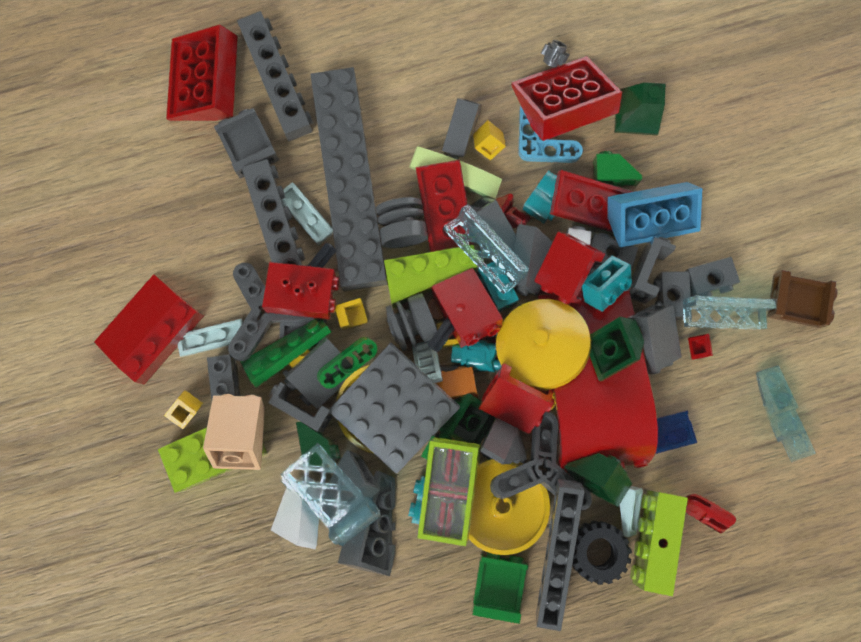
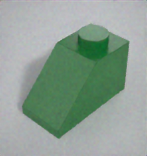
M602 151L596 154L593 160V180L613 186H637L642 180V174L620 154Z

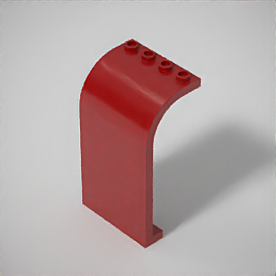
M629 289L624 291L603 312L584 302L583 291H580L577 296L582 299L580 304L571 303L569 305L583 317L590 334L618 317L628 318L634 315ZM556 294L540 295L537 300L551 299L559 301V296ZM643 349L639 361L603 381L598 380L589 356L584 369L576 378L561 387L554 388L553 393L560 434V456L557 465L568 473L565 469L567 463L597 453L606 457L608 455L616 457L621 461L620 465L623 469L628 465L641 468L651 462L657 450L658 426L655 402Z

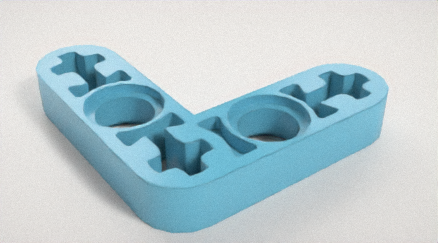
M520 106L518 153L522 160L574 163L579 160L583 148L577 141H542L535 132L533 134H526L523 131V127L530 124ZM531 140L530 149L534 151L529 155L525 149L527 141ZM553 146L556 149V154L548 156L544 151L545 147ZM561 147H563L562 151H569L570 147H572L576 152L574 156H571L570 152H563L562 156H559Z

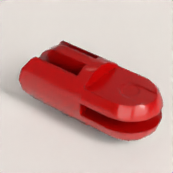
M697 494L686 496L688 498L686 513L706 526L722 534L735 524L736 517L724 508Z

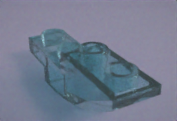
M779 365L756 372L761 398L777 441L782 442L790 461L794 462L815 455L816 452L796 412V409L799 407Z

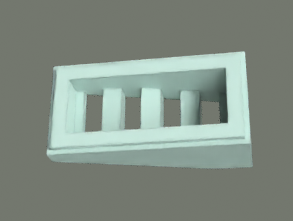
M429 341L417 343L415 347L412 346L415 365L425 374L431 373L427 376L433 382L443 381L438 352L433 351L428 346Z
M631 486L620 503L624 537L637 534L643 488Z

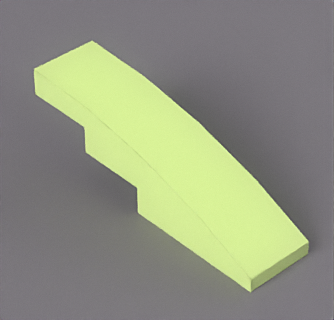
M417 146L409 167L416 170L415 167L457 159ZM460 161L465 191L469 193L475 192L486 198L495 199L502 179Z

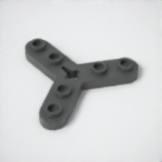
M240 263L234 268L233 277L251 308L250 313L228 346V351L235 360L245 361L249 359L272 323L310 322L316 319L275 313H265L262 316L261 308H263L265 286L259 275L249 263Z
M545 412L539 427L534 426L532 430L531 461L501 473L492 479L490 489L495 497L505 499L538 484H542L555 495L558 478L577 481L556 464L558 421L555 415ZM542 464L547 469V472L543 473V475L542 471L538 470V467ZM584 486L581 511L588 509L592 502V496Z

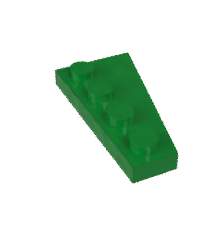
M316 318L254 353L249 359L240 361L250 382L257 388L331 333V331L322 319Z

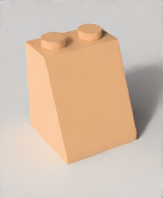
M231 394L213 396L203 446L213 468L261 470L265 413L261 397L255 395L233 396Z

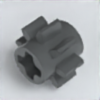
M558 40L545 44L541 51V54L545 55L544 63L551 67L565 64L570 55L566 53L567 46Z

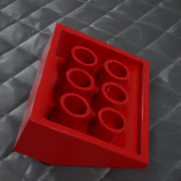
M219 24L172 38L167 120L219 121L233 117L238 42L236 34Z
M587 56L511 82V86L531 128L542 141L619 113L622 91Z
M153 274L98 336L94 343L131 380L145 385L178 347L180 340H183L186 333L194 329L204 315Z

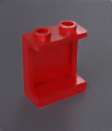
M558 231L534 281L541 285V290L549 294L555 293L558 295L559 301L568 305L571 303L580 304L582 299L577 296L594 262H602L605 253L571 234Z
M503 363L484 392L479 409L529 434L534 426L539 427L545 411L549 412L555 402L552 398L554 389L547 390L545 394L509 376L512 367Z

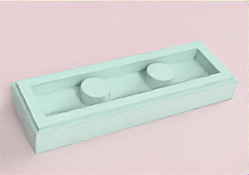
M293 182L283 189L285 198L282 199L283 205L289 207L291 215L319 246L333 234V228Z
M243 319L189 331L184 336V339L178 343L180 357L229 346L242 325Z

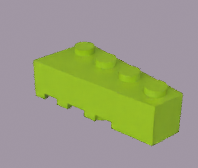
M474 245L384 260L393 309L397 307L396 302L401 304L408 302L409 297L419 293L424 295L432 292L433 285L471 268L477 272L478 266Z

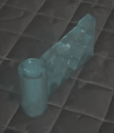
M318 443L280 474L283 477L280 481L289 491L294 489L329 529L328 536L336 545L344 546L380 517V511L376 504L360 492ZM315 452L323 459L322 467L309 465L310 456ZM294 469L305 470L304 481L295 480L290 473ZM309 471L322 472L321 483L308 482ZM326 472L335 473L338 476V485L325 483ZM308 487L321 488L320 499L311 498L308 495ZM325 489L338 490L337 501L324 500ZM341 490L351 491L356 499L352 502L341 501ZM324 505L337 506L336 515L331 519L323 512Z

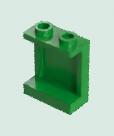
M486 552V555L480 554L471 610L473 616L520 624V608L526 570H528L529 566L527 562H523V557L510 555L509 559L489 552Z

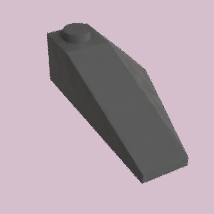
M495 417L484 437L481 452L501 464H511L512 461L515 463H519V461L525 463L527 453L520 429Z
M376 471L374 479L380 491L355 514L344 537L338 563L351 568L390 576L395 557V544H392V531L395 530V522H392V509L395 507V478Z

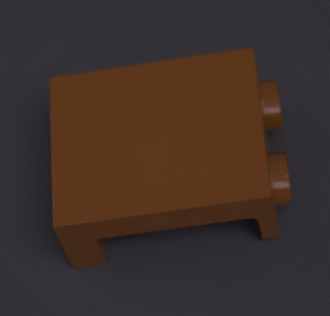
M781 270L773 275L767 318L817 328L829 326L835 315L833 303L838 294L836 281L820 282L791 276L790 271Z

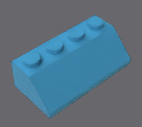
M689 182L608 197V220L619 247L650 242L655 237L670 238L701 231L702 188Z

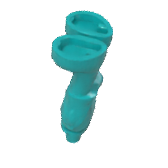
M479 340L472 346L466 345L462 348L460 345L452 346V363H461V366L472 367L473 370L495 372V370H499L501 367L499 359H495L497 355L496 343H487V341Z

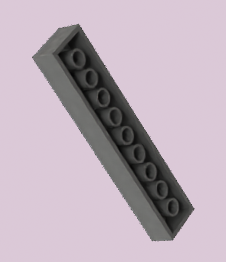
M354 67L311 73L341 288L346 292L388 285Z

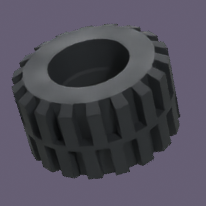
M591 521V523L585 522L581 524L582 527L578 528L572 563L573 568L587 581L595 582L599 585H603V582L611 584L613 579H621L620 574L622 572L626 574L628 571L626 565L627 563L631 564L632 560L629 558L632 550L628 547V538L623 536L624 533L606 522ZM604 538L611 546L610 558L602 565H592L587 559L588 546L595 539Z

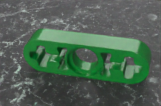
M368 337L359 338L319 369L317 379L320 384L328 389L336 387L376 355V343ZM363 344L369 346V352L363 351ZM355 351L361 358L358 360L352 352ZM345 357L353 358V364L349 368H343L341 365ZM335 365L342 372L341 374H339L337 370L334 368ZM327 372L332 374L333 379L331 381L326 379L325 374Z

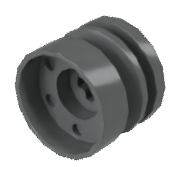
M414 197L397 198L385 201L376 207V213L379 216L377 218L378 224L385 226L379 230L382 247L404 248L420 244L428 239L425 222L418 221L424 217L423 210H421V199Z
M422 293L408 298L409 309L404 310L400 302H396L399 313L394 314L391 305L385 307L389 328L394 340L401 347L402 351L408 350L405 339L409 338L412 346L415 347V335L419 334L426 343L437 332Z

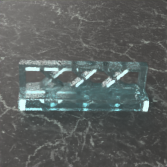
M469 204L461 208L457 218L444 226L445 232L502 294H505L523 281L529 268ZM460 224L465 230V234H459L453 228ZM469 241L476 242L480 246V251L471 249L468 245ZM484 258L492 259L495 262V267L487 266L484 263ZM499 274L507 275L512 281L505 285L499 279Z
M693 296L683 299L684 327L767 329L766 311L776 309V299ZM691 309H696L702 316L698 322H692ZM713 310H716L721 315V319L718 322H715L709 316ZM733 311H736L741 317L737 323L729 317ZM752 312H758L759 324H755L749 318Z

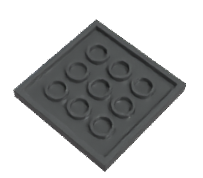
M390 343L329 410L332 411L331 414L397 474L460 408V405L398 348Z

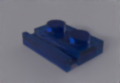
M688 410L657 418L658 442L655 454L697 443L691 420H689Z

